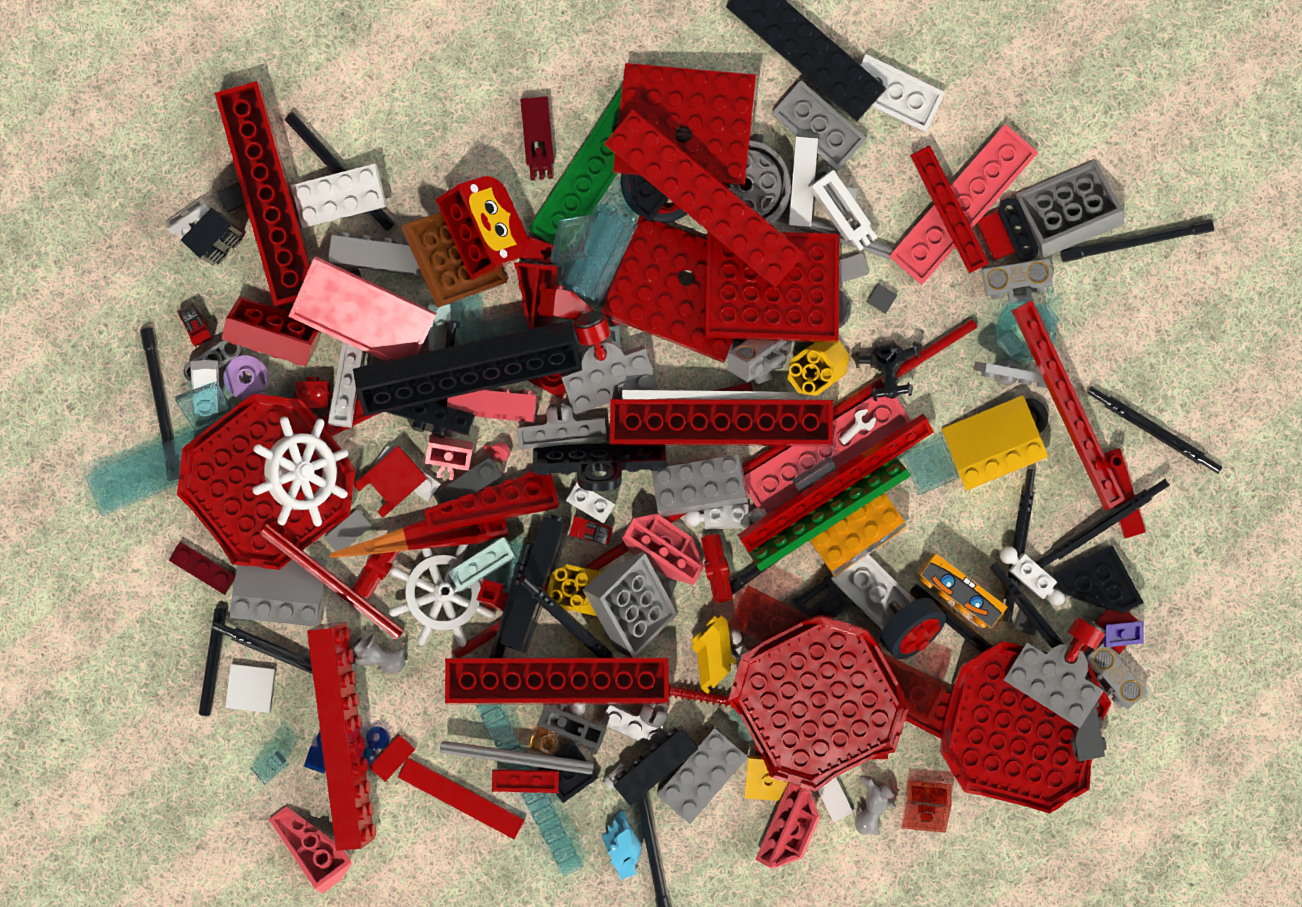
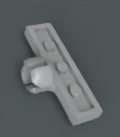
M1001 359L995 365L975 361L973 370L981 371V376L994 378L999 384L1012 385L1019 379L1018 383L1031 385L1033 381L1037 382L1036 387L1047 388L1040 373L1020 370L1017 362L1012 359Z
M557 404L548 406L546 410V423L517 426L519 450L607 440L605 417L577 420L573 417V410L570 404H561L562 416H558Z
M609 704L601 721V724L648 746H651L657 740L661 742L666 738V732L670 730L664 726L668 716L664 707L660 705L656 715L652 714L656 704H644L640 713H634L617 704Z

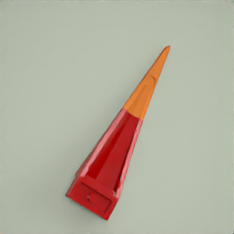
M505 519L434 533H428L426 520L380 537L332 552L329 557L337 558L486 543L488 540L508 537L509 532Z

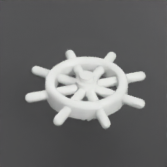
M284 416L280 419V424L285 437L278 440L271 450L259 444L254 446V452L266 458L264 469L266 482L255 486L253 493L259 495L269 490L273 498L283 505L278 517V524L280 525L286 523L291 509H309L313 524L320 526L322 519L317 506L322 504L331 493L340 498H346L348 495L347 491L335 485L337 476L336 461L347 457L349 453L346 449L332 453L327 444L319 438L324 426L323 419L316 420L311 435L305 433L293 434L289 419ZM297 443L306 444L302 458ZM288 448L293 462L282 457ZM315 451L320 459L310 463L313 452ZM322 468V477L314 474V471ZM292 481L289 492L287 494L283 489L282 484ZM309 481L319 486L314 494ZM300 485L302 487L305 500L295 499L299 491Z
M468 544L459 545L454 556H433L430 548L421 549L425 560L419 563L411 574L396 567L390 569L392 576L407 583L405 587L406 603L391 608L389 614L394 617L410 611L412 616L424 625L417 640L420 646L425 645L431 630L434 629L440 631L453 630L458 645L463 647L467 642L461 625L470 620L475 612L491 619L496 615L494 610L480 605V602L476 600L481 588L480 583L483 582V579L489 580L496 576L495 570L469 586L471 587L470 600L455 594L459 590L455 584H452L453 580L448 572L464 562L462 559ZM437 565H450L444 580H442ZM428 568L434 584L419 578ZM415 586L431 593L415 599ZM434 601L427 617L419 607ZM451 601L467 609L462 615L457 617ZM442 605L449 621L436 620Z

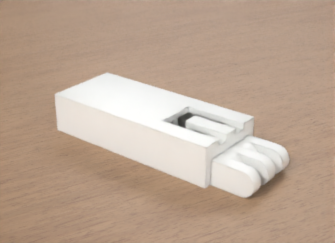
M834 170L827 172L808 187L845 241L850 240L858 251L863 249L859 240L865 246L870 244L866 235L872 241L877 239L869 226L871 223ZM850 211L858 224L855 225L852 222V218L846 220L844 215Z

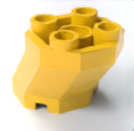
M840 341L838 343L815 342L790 360L787 379L797 393L817 396L847 374L850 355Z
M566 564L551 574L547 592L565 610L597 616L583 589L603 571Z
M713 615L706 623L708 628L703 633L699 630L690 639L693 643L690 647L697 653L700 687L707 694L710 692L708 688L710 685L714 688L731 671L730 664L736 665L738 663L731 655L728 621L722 615L719 617Z

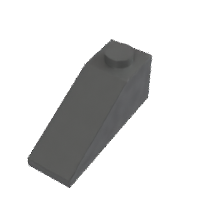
M488 458L435 494L441 503H445L467 494L477 493L503 476L492 458Z
M546 704L537 724L539 727L596 751L599 750L607 730L605 727Z

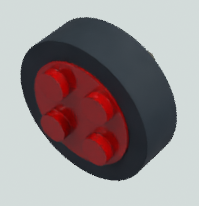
M931 598L918 599L904 608L899 607L898 603L894 600L888 606L894 611L895 615L884 627L880 641L895 659L908 658L924 650L937 637L944 627L946 615Z

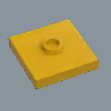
M748 755L744 798L781 801L789 782L787 781L786 783L770 778L762 756Z

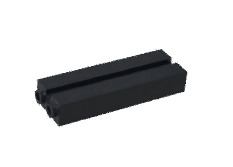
M550 515V518L543 517L523 576H526L545 592L548 589L550 576L556 570L570 530L565 524L566 522L563 521V518L555 515ZM521 584L500 643L505 647L527 654L543 607L532 598V594Z

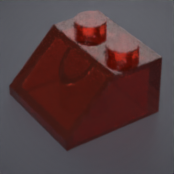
M907 780L902 829L946 833L952 806V784Z

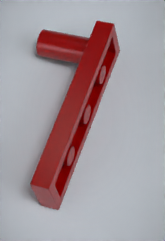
M1120 448L1104 453L1125 498L1124 501L1114 506V508L1135 496ZM1139 509L1119 521L1124 539L1146 533Z

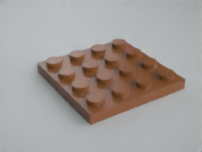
M441 212L401 226L437 308L507 283L502 269L474 280L470 279Z

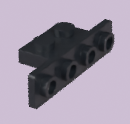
M432 402L387 411L388 414L406 418L413 430L418 432L429 431L439 438H444V436L452 438L453 432L469 435L475 420V415Z

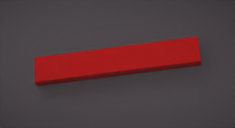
M929 145L911 154L910 158L968 274L988 265L989 262L931 146Z
M409 757L398 776L401 780L514 840L525 819Z

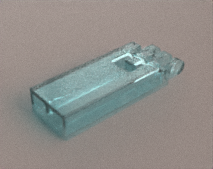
M473 295L451 303L454 319L460 322V328H457L461 345L488 339L478 297ZM471 306L475 320L465 323L462 308L464 309L465 317L471 316L469 310Z

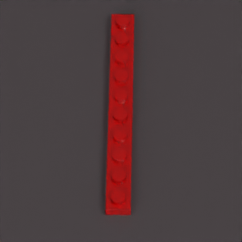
M1033 300L1028 301L1011 311L1104 510L1111 509L1124 501L1125 498Z
M921 414L737 534L748 553L934 433L924 414Z

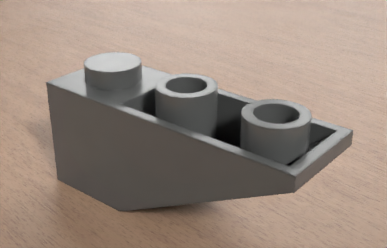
M1099 701L1096 702L1081 728L1074 725L1070 739L1074 759L1079 762L1105 757L1104 751L1107 750L1105 738L1101 736L1100 729L1103 728V723L1096 709L1099 706Z

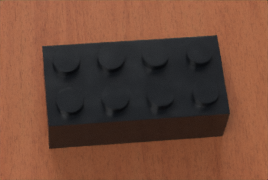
M211 207L182 237L181 241L201 260L211 265L215 263L219 265L227 257L225 253L231 247L234 249L241 243L242 239L240 237L243 233L223 214Z

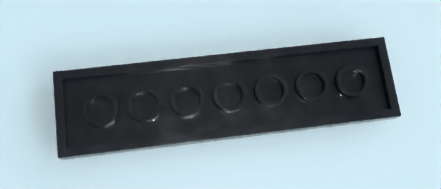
M731 0L726 5V8L856 122L865 115L887 90L885 86L786 0Z

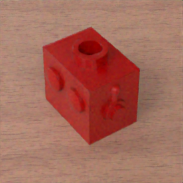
M306 377V382H296L294 398L301 399L309 409L330 408L332 392L330 391L331 385L329 381H320V377Z

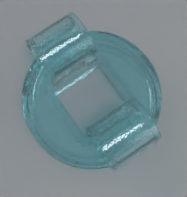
M1028 301L1018 302L1009 306L1001 313L997 320L995 343L1007 359L1012 358L1017 361L1034 360L1028 345L1024 346L1013 330L1010 329L1017 323L1011 310ZM1047 302L1042 306L1034 303L1052 343H1054L1056 337L1055 324L1060 319Z

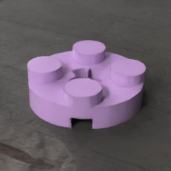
M242 355L230 361L223 378L224 384L231 394L235 397L246 399L253 393L261 394L267 388L269 374L264 363L258 358ZM244 371L252 374V378L247 384H245V381L242 382L240 380Z

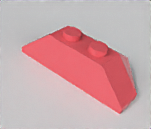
M659 514L633 518L622 536L631 554L635 556L643 552L646 554L652 567L664 576L695 585L704 565L702 560H700L694 540L690 535Z
M788 783L755 860L774 869L803 858L820 819L809 789L802 788L795 783Z

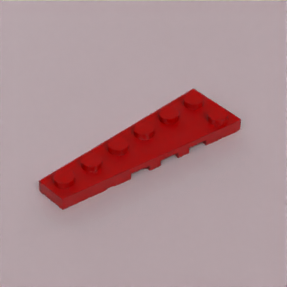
M533 471L523 474L522 477L503 481L502 484L497 486H489L484 488L483 491L467 494L456 500H450L425 509L424 515L428 533H434L559 508V502L552 474L543 476L533 474Z

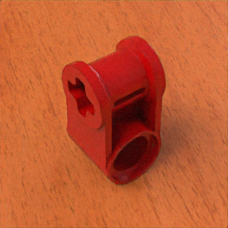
M527 236L528 247L520 258L544 264H554L558 260L559 252L556 247ZM551 248V252L554 255L545 260L546 256L543 255V252Z

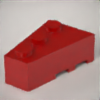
M514 262L528 330L556 324L557 318L539 315L542 288L551 289V285L561 284L562 268L551 265Z

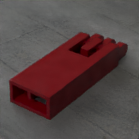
M548 96L520 99L526 165L530 168L531 181L536 179V171H539V180H544L543 171H547L548 179H553L551 164H554ZM543 141L545 156H542V148L538 147L536 148L537 157H535L533 142Z

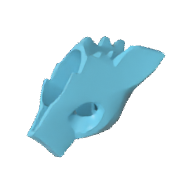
M622 810L613 818L612 826H607L608 832L602 833L603 842L612 858L610 862L616 868L621 880L636 875L635 864L641 854V843L629 826L625 811Z

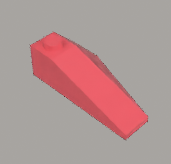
M287 806L269 819L317 891L323 894L341 881L352 865V862L344 850L336 851L334 840Z

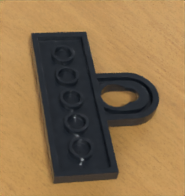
M610 443L533 448V474L545 476L551 473H561L568 475L577 472L579 487L593 492L609 491L620 486L622 483V470L636 472L647 469L651 471L666 469L665 446H611ZM602 471L606 472V475L598 477L594 476L593 473Z

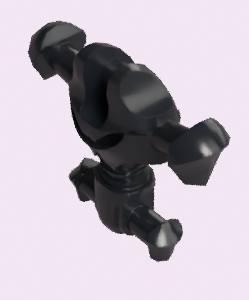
M890 340L889 345L881 346V342H878L870 355H861L858 350L852 353L851 357L856 364V369L860 368V364H870L871 368H875L884 374L882 382L885 388H873L870 393L874 401L881 397L895 399L901 394L908 393L909 396L912 395L913 386L910 382L907 385L898 386L899 378L895 372H897V369L902 364L906 363V358L916 355L920 359L921 343L914 341L912 343L913 347L903 350L902 347L896 345L894 340Z

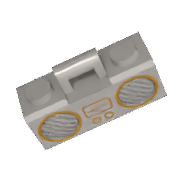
M1049 259L981 270L985 297L991 296V300L1004 298V294L1008 293L1009 304L1031 301V289H1034L1035 293L1048 291L1047 287L1053 285ZM1025 288V293L1013 295L1014 289Z
M748 339L729 352L727 370L748 382L755 376L760 375L763 368L770 371L784 362L786 356L791 351V341Z
M1103 641L1100 642L1096 650L1092 649L1085 655L1092 671L1096 674V679L1101 688L1104 689L1107 696L1111 693L1114 695L1111 699L1119 708L1123 706L1128 710L1148 693L1109 647H1104ZM1103 678L1109 685L1107 690L1099 682L1100 679Z

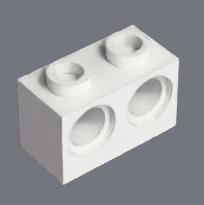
M578 483L575 484L566 500L602 523H605L615 506L614 503L599 494L582 489Z

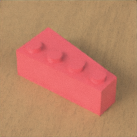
M498 388V391L486 389L450 397L447 399V407L472 413L475 417L535 423L538 397L533 395V391L520 390V394L511 393V389Z

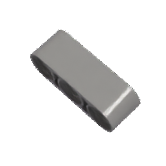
M223 340L192 361L208 360L211 355L215 354L218 357V370L229 364L231 360L240 356L243 352V347L236 345V352L229 355L226 348L230 342ZM189 362L184 366L183 375L186 380L191 382L189 374L191 364Z

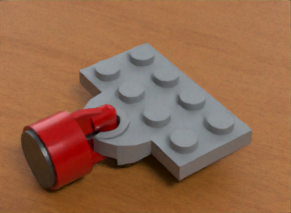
M590 311L576 318L573 326L578 341L582 345H587L581 352V369L560 374L574 415L610 403V399H621L622 390H648L657 387L644 345L623 352L615 341L606 340L611 332L605 314L602 312Z
M1080 615L1075 618L1067 631L1074 637L1070 644H1060L1045 654L1027 642L1004 679L1013 687L1078 728H1081L1104 691L1085 679L1088 671V661L1084 653L1088 646L1096 650L1106 634L1104 629Z

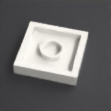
M231 664L225 708L270 713L275 669Z

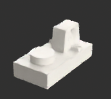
M199 198L165 222L168 230L172 235L176 233L182 239L191 229L189 223L195 220L199 221L209 211V208L203 198Z

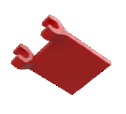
M398 445L358 480L354 486L358 491H361L370 483L386 501V504L377 511L384 518L428 478Z

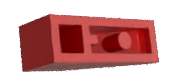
M551 285V289L542 288L539 315L576 320L580 315L594 311L574 292L564 290V286Z

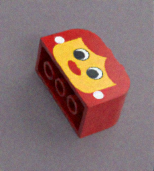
M483 176L458 184L435 199L471 280L500 270L523 256L526 252L528 238L523 224L505 186L496 178Z

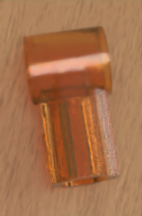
M538 726L536 733L531 736L529 744L531 749L536 752L551 754L556 750L558 742L555 733Z

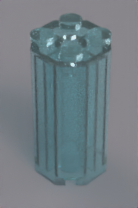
M607 203L594 207L557 284L564 286L566 291L574 292L583 300H586V298L591 299V303L600 305L638 226L635 224L637 220L635 217L626 213L624 215L616 212L617 208Z

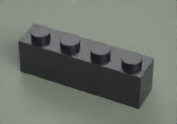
M681 725L678 728L672 727L666 732L665 739L661 742L655 741L648 748L649 752L643 757L642 755L637 756L631 762L632 766L626 771L622 769L614 776L613 786L630 806L698 750V744Z

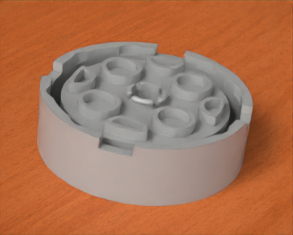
M750 141L746 179L752 182L751 189L743 191L740 189V185H725L771 224H774L787 209L791 198L792 184L790 174L783 159L774 150L763 143Z

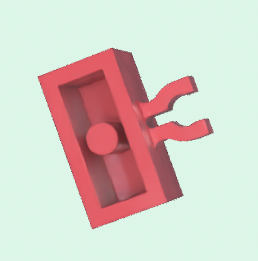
M430 435L425 463L440 466L436 478H441L442 471L445 470V467H448V472L450 473L449 480H453L454 468L469 471L473 442L448 437L439 438Z

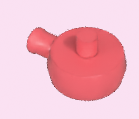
M497 442L492 446L488 444L484 446V451L490 452L491 457L496 462L502 463L510 457V448L503 442Z

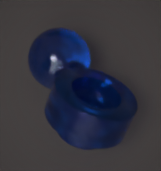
M379 726L371 728L366 735L369 746L363 750V758L367 759L368 765L375 762L377 757L375 751L385 748L390 741L389 732ZM378 733L380 738L378 741H375L374 736Z

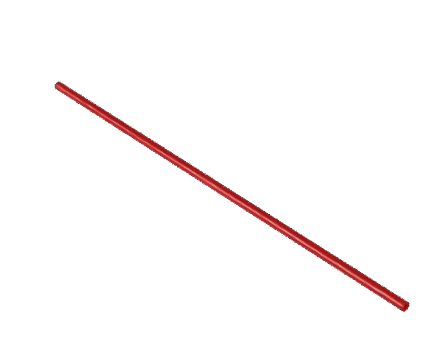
M968 320L920 351V359L914 355L906 360V363L902 364L897 369V372H895L896 376L900 378L978 328L974 320ZM883 375L834 406L833 420L869 398L873 388H884L885 385L882 382ZM771 446L743 464L744 476L792 446ZM686 513L665 516L663 518L673 523ZM623 541L583 568L600 570L629 550ZM500 620L468 640L465 646H459L454 649L453 653L456 658L464 657L495 637Z

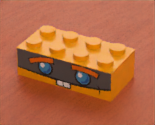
M884 493L809 542L835 578L907 529V525Z
M931 553L916 573L920 576L918 581L930 589L935 587L938 590L936 594L947 602L950 600L955 602L954 608L962 614H971L973 616L971 620L981 628L985 629L986 626L992 628L1007 609L1006 605L936 553Z

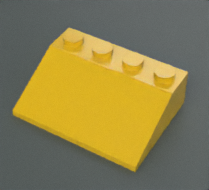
M1024 395L942 428L966 491L1049 457Z

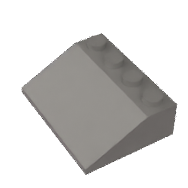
M1096 160L1015 194L1043 258L1124 224L1123 209Z
M643 552L599 574L583 589L616 651L631 658H635L678 615L650 561Z
M293 559L280 570L237 565L230 618L316 627L321 624L325 584ZM314 559L327 569L328 560Z

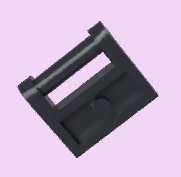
M828 573L822 577L823 580L804 594L792 599L806 619L818 615L835 618L851 606ZM829 586L832 590L831 593L809 609L805 607L804 604Z

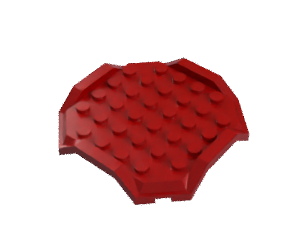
M253 393L182 448L177 496L195 513L219 543L232 565L280 570L292 560L259 533L266 523L301 550H304L331 528L350 516L356 469L348 457L336 461L337 476L335 485L346 490L348 495L346 498H340L331 493L322 504L317 506L322 519L320 526L313 524L309 509H291L286 523L280 525L278 524V517L283 505L273 498L269 490L259 495L253 493L255 486L266 482L264 474L266 458L254 452V446L259 444L271 450L278 440L285 437L280 419L284 416L289 419L293 434L305 433L311 435L318 418L301 399ZM323 426L319 438L327 444L332 453L342 450ZM297 443L302 458L306 444ZM288 448L282 457L293 462ZM315 451L313 452L310 463L320 459ZM323 469L315 470L314 474L322 477ZM292 481L282 484V487L287 494L289 492ZM309 481L314 494L319 486ZM301 485L295 498L296 500H305Z
M824 615L802 620L762 640L742 654L728 702L740 715L758 747L770 778L786 783L787 781L795 783L802 788L815 792L835 777L875 757L894 753L909 710V704L899 681L878 643L867 628Z
M1000 641L961 665L952 685L942 724L940 753L963 792L1022 805L1050 814L1062 807L1064 803L1090 790L1091 764L1093 759L1080 762L1074 759L1070 739L1074 724L1004 681L1025 646ZM1088 664V671L1086 675L1095 685L1101 688L1094 672ZM1103 691L1098 699L1099 706L1096 707L1097 714L1101 716L1102 722L1111 705V701L1105 691Z

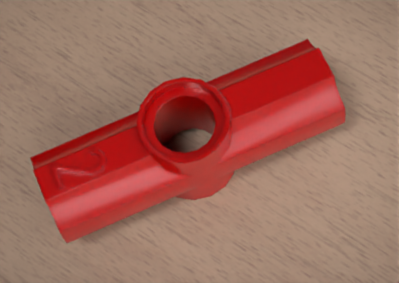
M719 534L707 535L701 538L705 556V572L707 579L710 580L712 596L715 603L727 602L733 599L729 581V566L726 557H724L721 538Z
M400 551L373 554L365 565V570L354 585L353 590L369 599L379 582L384 580L392 568V563Z

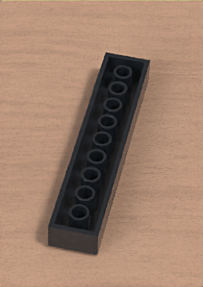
M570 320L354 368L353 374L364 416L581 369V363Z

